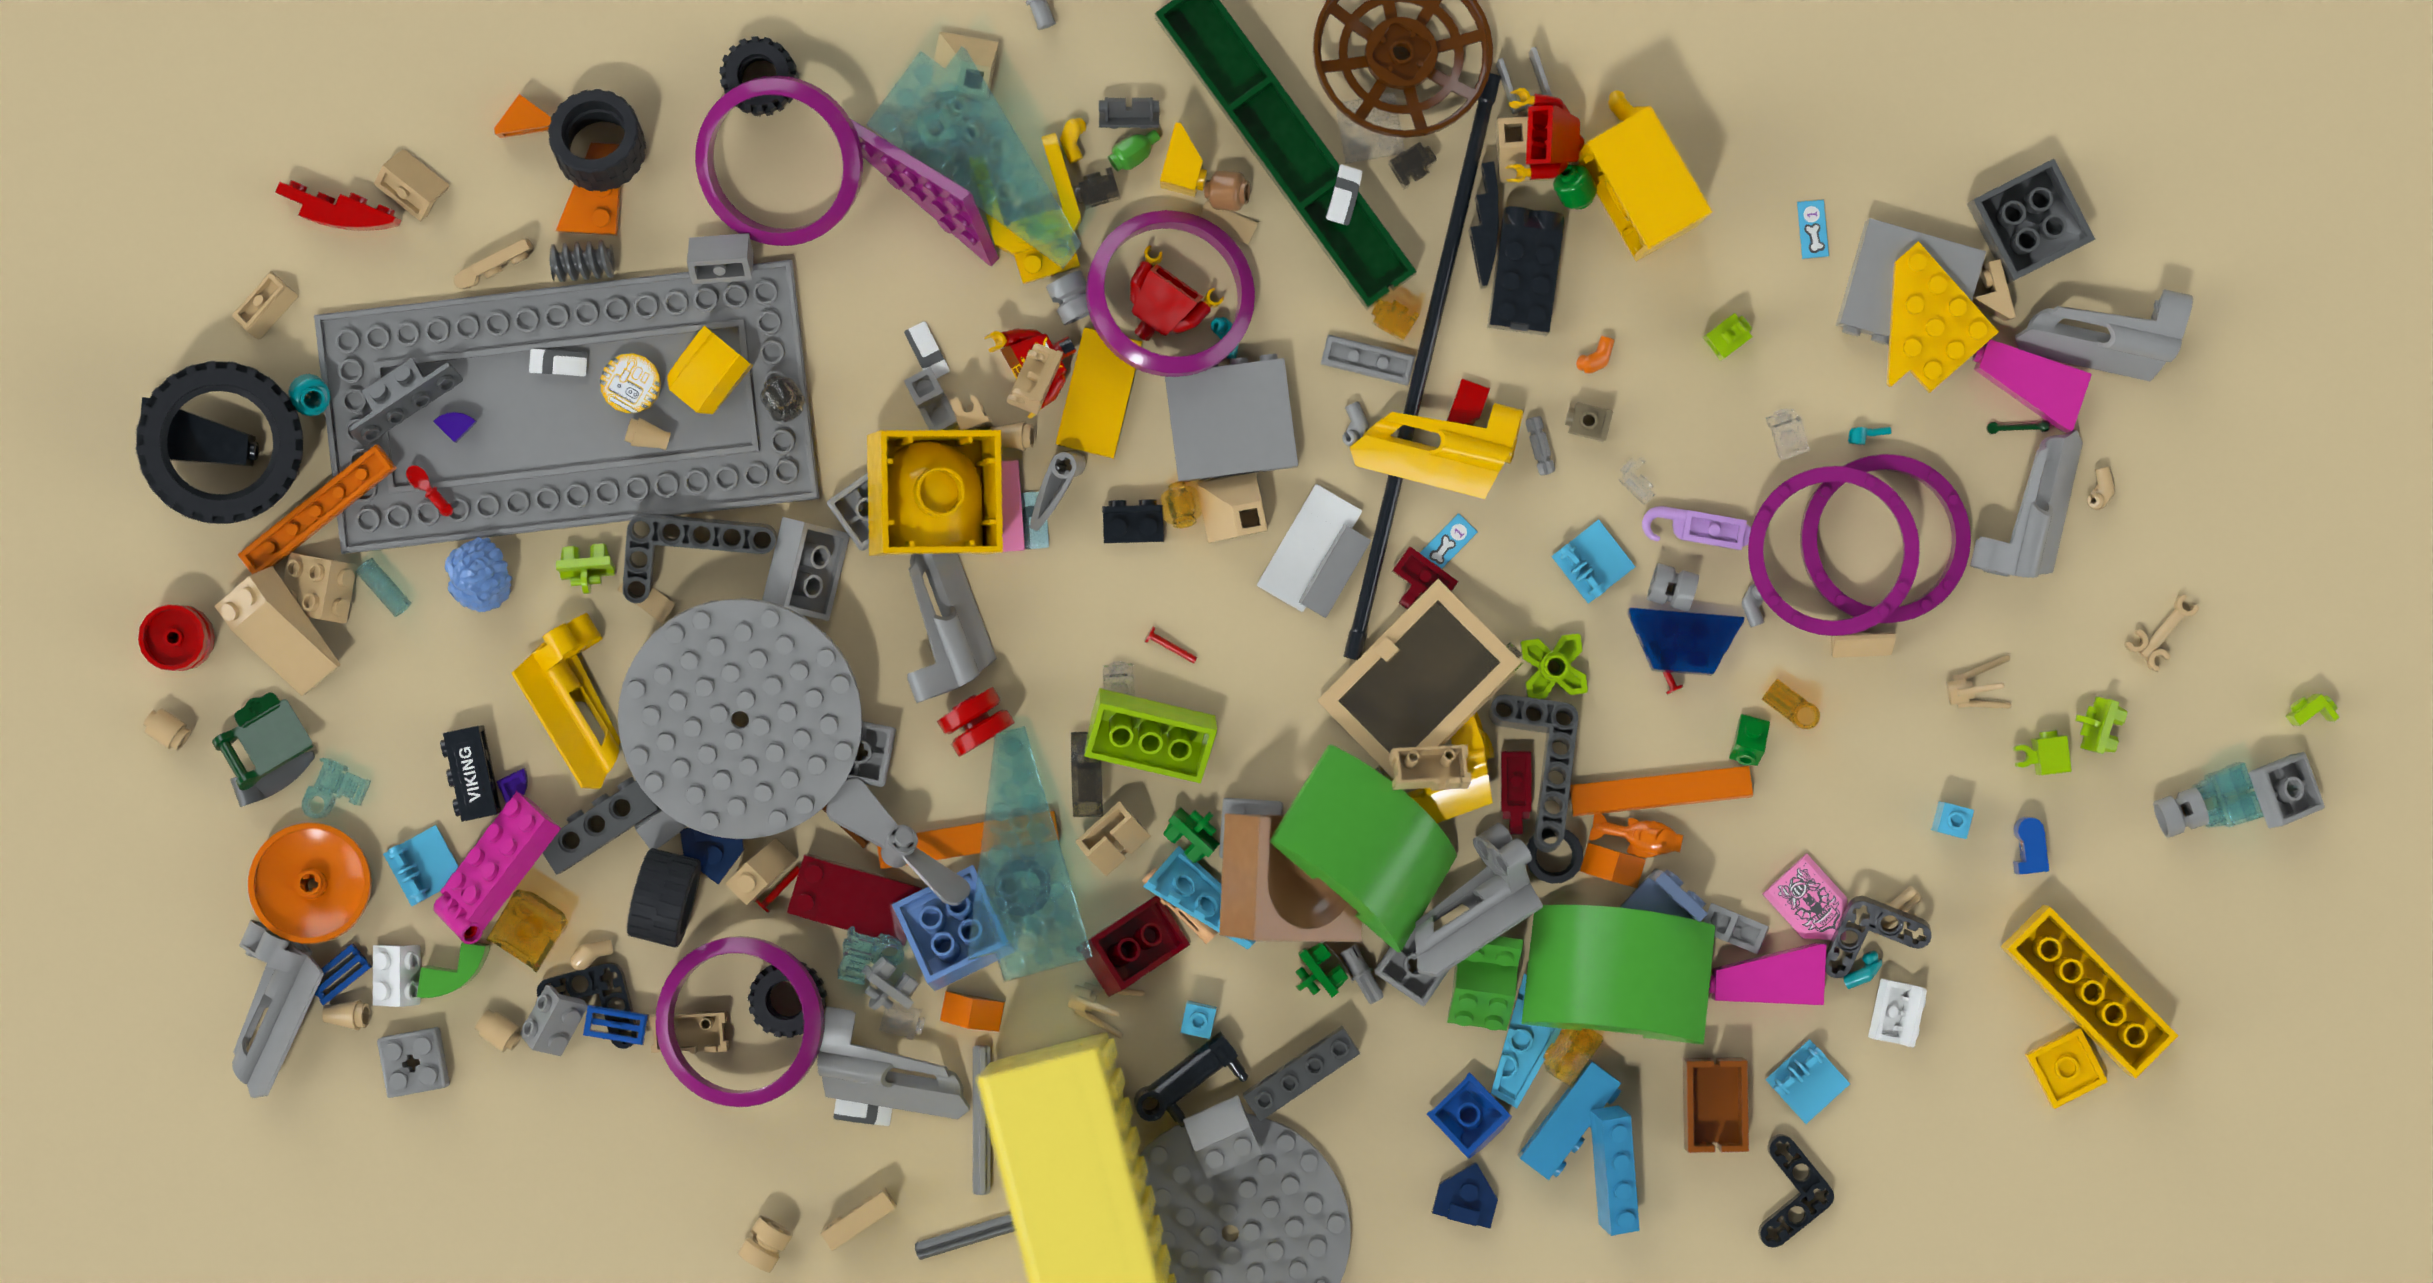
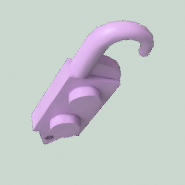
M1655 506L1649 509L1642 520V529L1645 535L1654 541H1660V536L1652 532L1651 522L1655 518H1665L1673 520L1674 534L1681 540L1735 550H1742V547L1748 545L1751 527L1746 524L1747 520L1666 506Z

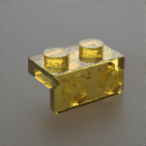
M1582 1028V1031L1561 1029L1560 1034L1563 1036L1556 1045L1552 1043L1543 1056L1546 1072L1566 1085L1573 1086L1604 1040L1603 1036L1593 1029Z

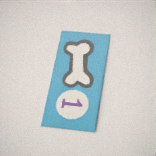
M1824 200L1797 202L1802 259L1828 257Z
M1458 513L1420 554L1442 569L1472 539L1477 531Z

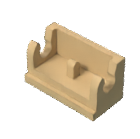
M1034 344L1032 350L1028 352L1016 382L1007 398V403L1038 415L1060 366L1063 352L1055 351L1040 344Z
M971 395V402H973L974 408L968 405V412H966L965 406L958 397L950 400L960 430H980L993 425L989 416H986L982 403L974 395Z

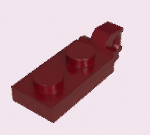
M1500 751L1502 819H1509L1510 835H1522L1523 819H1530V812H1532L1531 751Z

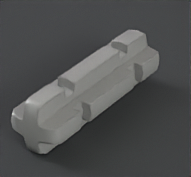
M1537 416L1527 419L1525 423L1527 431L1531 433L1529 438L1535 460L1538 459V464H1536L1538 472L1542 476L1555 472L1553 460H1550L1549 457L1551 452L1546 433L1542 431V428H1544L1542 418Z

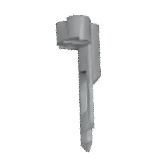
M2166 289L2163 290L2159 301L2155 300L2151 319L2057 306L2054 309L2047 308L2033 316L2027 329L2015 336L2016 343L2020 350L2050 360L2151 381L2165 363L2173 361L2180 351L2182 338L2192 309L2193 296ZM2066 318L2107 327L2110 334L2058 322Z

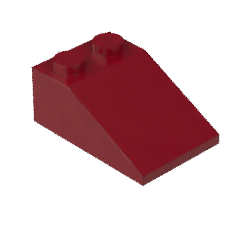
M1157 895L1076 946L1108 997L1124 990L1190 946V943L1166 905L1160 902L1161 899Z

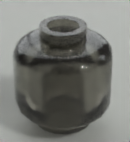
M774 376L764 383L765 388L760 394V399L773 419L789 422L802 413L805 397L792 378Z

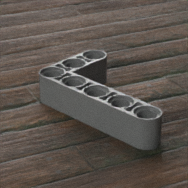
M645 513L638 514L632 518L627 527L623 595L629 602L636 604L645 601L651 593L655 545L766 554L775 546L777 540L776 531L770 525L762 523ZM638 521L646 522L650 527L649 534L646 536L636 534L634 523ZM665 525H677L680 529V536L674 539L667 537L664 533ZM699 526L708 528L711 534L710 539L707 541L698 540L694 535L695 528ZM728 529L737 530L741 535V540L735 544L727 542L724 537L725 531ZM761 531L767 532L771 537V543L767 546L758 545L754 538L756 533ZM635 551L644 552L648 559L647 564L638 566L633 563L632 553ZM640 581L645 586V593L638 596L634 595L630 591V583Z
M1507 694L1497 696L1489 709L1491 722L1500 727L1546 733L1534 843L1542 852H1553L1562 843L1565 833L1578 712L1573 705L1564 702ZM1500 704L1507 705L1511 710V715L1508 717L1500 716L1496 712V706ZM1530 708L1538 710L1541 714V719L1538 721L1529 720L1526 716V710ZM1566 713L1570 717L1571 723L1568 725L1559 724L1556 720V714ZM1562 742L1567 747V753L1564 755L1556 754L1552 749V744ZM1552 771L1560 772L1564 782L1554 784L1550 781L1548 774ZM1551 800L1557 802L1560 806V812L1557 814L1549 813L1545 808V802ZM1544 830L1554 832L1557 839L1556 842L1553 844L1546 843L1541 837V832Z

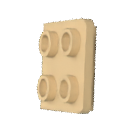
M290 553L287 559L283 582L307 617L346 624L357 564Z

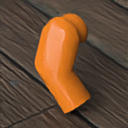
M1601 336L1596 352L1588 356L1580 355L1576 362L1577 368L1580 371L1592 374L1606 367L1615 340Z

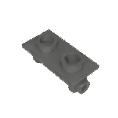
M1105 97V100H1099V128H1159V100H1153V97L1132 98V107H1126V98Z

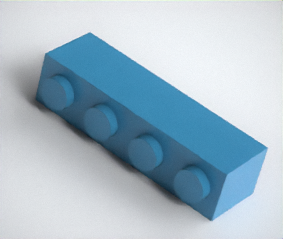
M1589 1059L1519 1152L1518 1157L1549 1180L1552 1175L1558 1177L1567 1164L1564 1159L1570 1151L1575 1153L1581 1147L1585 1140L1582 1135L1588 1127L1591 1128L1590 1110L1603 1108L1606 1103L1611 1105L1621 1092L1618 1088L1621 1083Z
M1619 1105L1590 1110L1598 1223L1611 1236L1640 1231L1631 1115Z

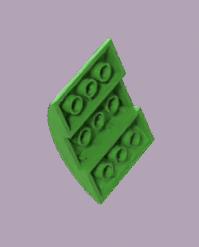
M1333 745L1327 746L1270 839L1271 844L1312 879L1320 878L1358 911L1355 916L1397 953L1402 951L1416 927V922L1424 914L1457 858L1456 851L1446 834L1414 799L1402 789L1393 790L1392 781L1363 761Z
M1543 905V908L1535 912L1533 916L1522 1024L1582 1031V1028L1638 1034L1643 1035V1038L1704 1045L1715 925L1675 915L1629 908L1594 905Z

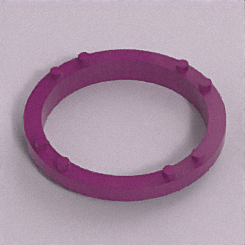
M766 76L747 81L730 90L714 104L705 117L697 138L695 150L696 172L707 202L718 217L731 229L739 234L749 233L750 240L774 246H792L812 241L831 230L845 217L859 193L863 175V154L857 131L839 103L828 93L809 82L786 76ZM761 95L790 97L814 109L833 130L842 154V183L834 203L820 219L796 228L783 229L765 226L742 214L724 194L715 172L714 145L718 130L725 117L742 101Z
M1162 210L1133 217L1118 226L1107 236L1090 265L1086 283V300L1095 330L1105 345L1118 358L1130 366L1149 374L1164 377H1182L1206 371L1223 361L1233 352L1242 340L1251 322L1255 303V288L1252 273L1245 256L1226 232L1212 222L1197 215L1181 211ZM1155 229L1182 230L1207 241L1222 255L1234 276L1238 303L1233 324L1229 332L1218 343L1197 354L1166 356L1140 347L1120 330L1107 306L1104 286L1105 274L1113 254L1132 237Z
M1880 454L1867 456L1845 464L1842 467L1859 469L1864 472L1894 471L1911 476L1927 486L1943 505L1951 527L1952 545L1949 560L1942 576L1922 597L1906 605L1899 606L1880 623L1903 622L1926 614L1951 594L1967 566L1971 546V531L1967 512L1961 498L1953 486L1939 472L1913 458ZM1822 482L1809 500L1801 523L1800 547L1803 563L1809 578L1819 593L1838 610L1849 616L1856 617L1873 607L1853 600L1834 585L1823 568L1817 546L1818 524L1823 509L1831 496L1845 482Z
M1825 466L1810 469L1791 477L1778 486L1767 497L1756 514L1748 542V561L1754 584L1771 610L1787 623L1801 630L1827 636H1843L1861 632L1877 625L1891 615L1908 595L1917 574L1920 557V544L1915 521L1902 498L1879 478L1859 469L1842 466ZM1845 482L1866 489L1877 496L1889 508L1901 532L1903 559L1900 573L1894 586L1880 603L1856 617L1843 620H1822L1807 616L1795 610L1780 597L1767 575L1763 548L1766 531L1773 515L1791 495L1813 484Z
M733 936L717 939L694 949L673 968L658 998L656 1034L667 1065L677 1079L690 1091L707 1101L719 1105L750 1107L767 1103L784 1095L807 1075L821 1048L824 1034V1010L813 978L796 957L784 948L767 940L747 936ZM722 954H747L769 962L779 969L791 982L802 1005L804 1033L799 1052L792 1065L779 1079L762 1088L732 1090L706 1080L688 1063L676 1038L674 1011L683 984L701 964Z

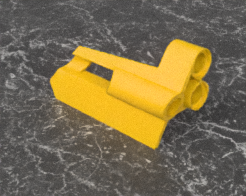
M1494 403L1487 428L1390 412L1372 425L1360 439L1352 444L1350 451L1357 467L1485 499L1504 463L1511 464L1524 410ZM1407 425L1438 433L1441 437V444L1437 448L1390 435L1401 426Z
M584 613L567 624L564 623L546 633L542 637L544 642L511 674L580 787L600 789L606 775L611 771L618 758L621 741L577 656L603 639L588 613ZM582 701L588 705L605 734L602 744L597 740L575 702Z
M1477 712L1450 738L1452 745H1467L1468 747L1466 764L1467 772H1471L1472 781L1469 788L1432 791L1430 788H1419L1407 793L1436 823L1493 803L1487 760L1493 758L1495 754L1489 736L1483 731ZM1389 774L1385 776L1390 781L1394 780Z

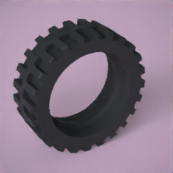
M207 361L201 364L190 365L175 374L173 373L152 392L141 411L140 420L137 425L136 454L141 472L149 487L164 504L190 519L211 524H229L256 517L275 505L286 494L298 474L302 461L303 431L298 413L290 398L270 377L262 374L257 369L236 362ZM208 392H231L250 400L265 415L272 431L273 450L266 470L253 484L238 492L212 494L198 490L179 476L169 458L167 436L172 419L186 402Z

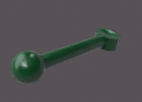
M2045 420L2039 424L1998 425L1995 422H1991L1987 425L1986 430L1989 434H1996L1998 431L2040 430L2041 432H2047L2050 429V424Z

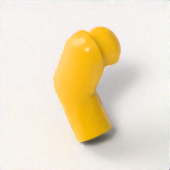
M1619 90L1613 91L1609 95V109L1621 121L1648 107L1632 106L1625 98V94Z
M1082 118L1069 119L1065 123L1060 137V143L1070 164L1083 159L1077 145L1080 134L1086 131V123Z

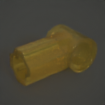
M1779 679L1774 681L1761 699L1800 730L1814 728L1820 720L1819 709ZM1801 708H1808L1813 713V720L1809 725H1804L1798 720L1797 715Z

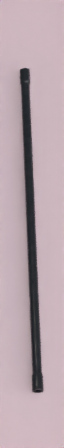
M1490 73L1485 88L1478 99L1403 414L1414 416L1419 414L1489 118L1501 76ZM1401 426L1398 438L1412 441L1415 427ZM1388 475L1357 608L1343 655L1346 658L1358 660L1363 653L1367 637L1366 630L1403 478Z

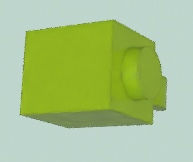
M1734 313L1702 338L1718 359L1722 361L1753 337L1750 334L1752 327L1742 315L1738 317Z
M2058 730L2039 732L2040 738L2031 739L2032 749L2027 745H2016L2013 747V751L2022 750L2026 754L2024 761L2015 763L2016 767L2024 768L2034 764L2036 775L2072 772L2068 738L2066 735H2058Z

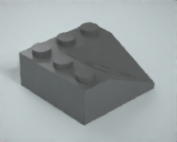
M2055 159L1967 203L1994 259H2001L2007 284L2095 240Z

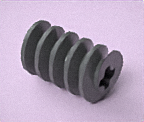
M599 240L598 249H594L591 241H587L586 250H582L579 242H575L574 251H570L567 243H563L562 252H558L555 244H551L549 261L553 281H555L557 275L560 282H565L568 274L571 280L577 281L580 273L583 279L589 280L592 272L597 279H601L604 271L609 278L614 277L615 264L611 244L610 248H606L603 240Z

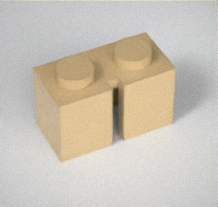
M1119 801L1080 836L1075 843L1087 858L1107 877L1126 859L1124 855L1127 852L1132 854L1151 835Z

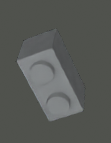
M749 233L689 238L687 265L692 284L752 280L754 254Z

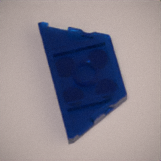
M1629 608L1627 611L1652 671L1712 676L1724 654L1729 649L1738 630L1744 623V617L1641 608Z

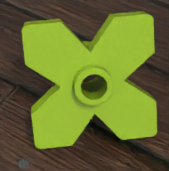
M1580 634L1562 635L1552 651L1539 639L1520 642L1522 659L1538 668L1525 682L1527 697L1545 699L1555 683L1569 695L1588 692L1586 675L1571 666V663L1583 651ZM1551 661H1555L1559 665V669L1555 673L1548 670V664Z

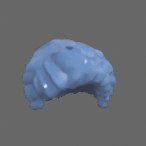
M477 537L472 541L464 543L458 549L452 550L445 561V570L450 577V582H448L449 593L463 607L476 610L477 612H486L499 608L509 598L511 592L509 587L511 586L510 581L512 577L508 575V564L503 561L501 549L495 548V543H492L489 538L482 539Z

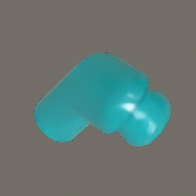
M1225 317L1215 318L1211 322V330L1220 339L1229 332L1232 326L1231 321ZM1238 345L1225 359L1237 358Z
M1876 951L1865 953L1862 957L1865 965L1861 969L1848 973L1843 977L1848 989L1871 981L1880 970L1882 959H1879Z

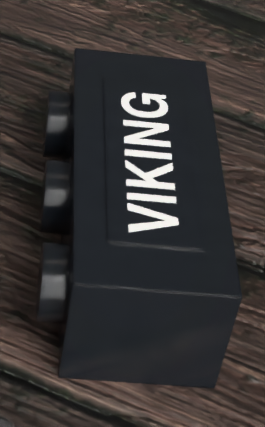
M484 725L443 733L444 740L440 741L443 757H448L450 769L446 773L449 786L455 789L456 799H453L455 815L457 817L460 816L461 822L499 814L502 810Z

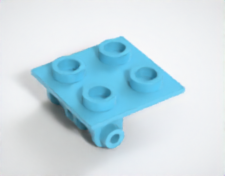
M1599 519L1551 556L1588 604L1636 567Z
M437 825L400 845L398 844L390 848L383 854L411 906L440 892L451 875L459 867Z
M1810 1039L1765 1079L1805 1124L1850 1085L1846 1078Z

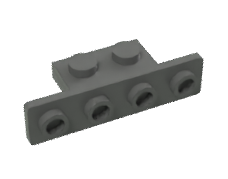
M411 358L362 390L373 412L351 425L348 429L362 446H366L444 393L452 390L463 381V378L449 362L424 377L418 364Z

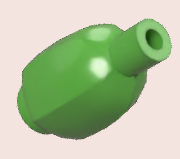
M1152 130L1145 136L1140 134L1128 136L1113 146L1112 154L1108 156V160L1117 172L1121 169H1133L1150 155L1151 146L1161 140L1160 136L1155 130Z

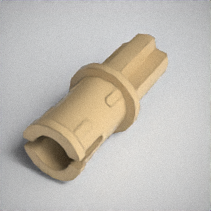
M1910 886L1891 903L1886 902L1885 904L1908 912L1921 901L1922 897L1914 887ZM1891 915L1885 916L1881 920V925L1888 929L1897 921V918Z

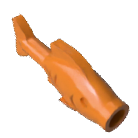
M1594 814L1589 840H1597L1605 834L1625 838L1630 843L1627 848L1628 854L1640 858H1651L1671 852L1680 853L1684 835L1677 834L1670 827L1656 821L1645 820L1640 822L1637 819L1629 818L1628 826L1608 823L1602 814Z

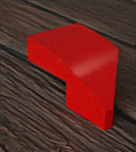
M1461 379L1447 421L1473 426L1475 421L1480 419L1490 388Z

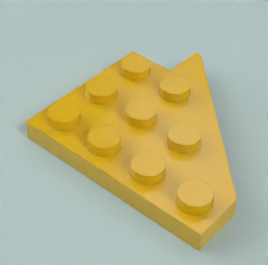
M1918 241L1894 262L1887 385L1892 387L1910 371L1927 392L1930 393L1999 331Z

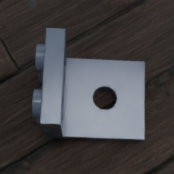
M1656 868L1619 907L1694 919L1698 922H1701L1708 914L1703 909L1706 903L1693 891L1688 890L1686 893L1680 888L1683 882L1672 871L1667 869L1663 872Z

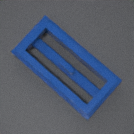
M351 944L321 968L325 975L351 953L355 956L318 986L315 996L319 997L323 1006L372 968L354 944ZM358 962L361 963L362 967L329 994L326 995L323 992Z
M588 1005L583 1035L644 1045L649 1014ZM593 1013L640 1020V1025L593 1018ZM591 1024L637 1031L638 1037L592 1030Z

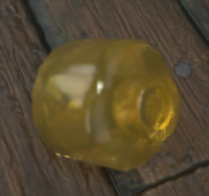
M1185 482L1170 484L1168 490L1162 493L1160 497L1161 505H1163L1164 520L1168 524H1172L1174 528L1191 527L1197 523V519L1202 514L1197 489L1192 486H1186Z

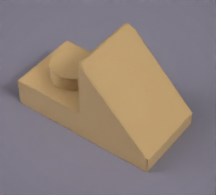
M2001 259L1984 264V271H1981V277L1984 287L1989 288L1990 293L1973 297L1972 302L2004 322L2016 318Z

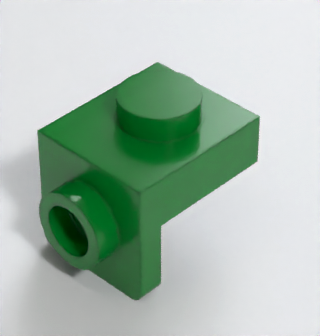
M1741 714L1729 759L1738 761L1743 765L1758 766L1765 753L1770 722Z

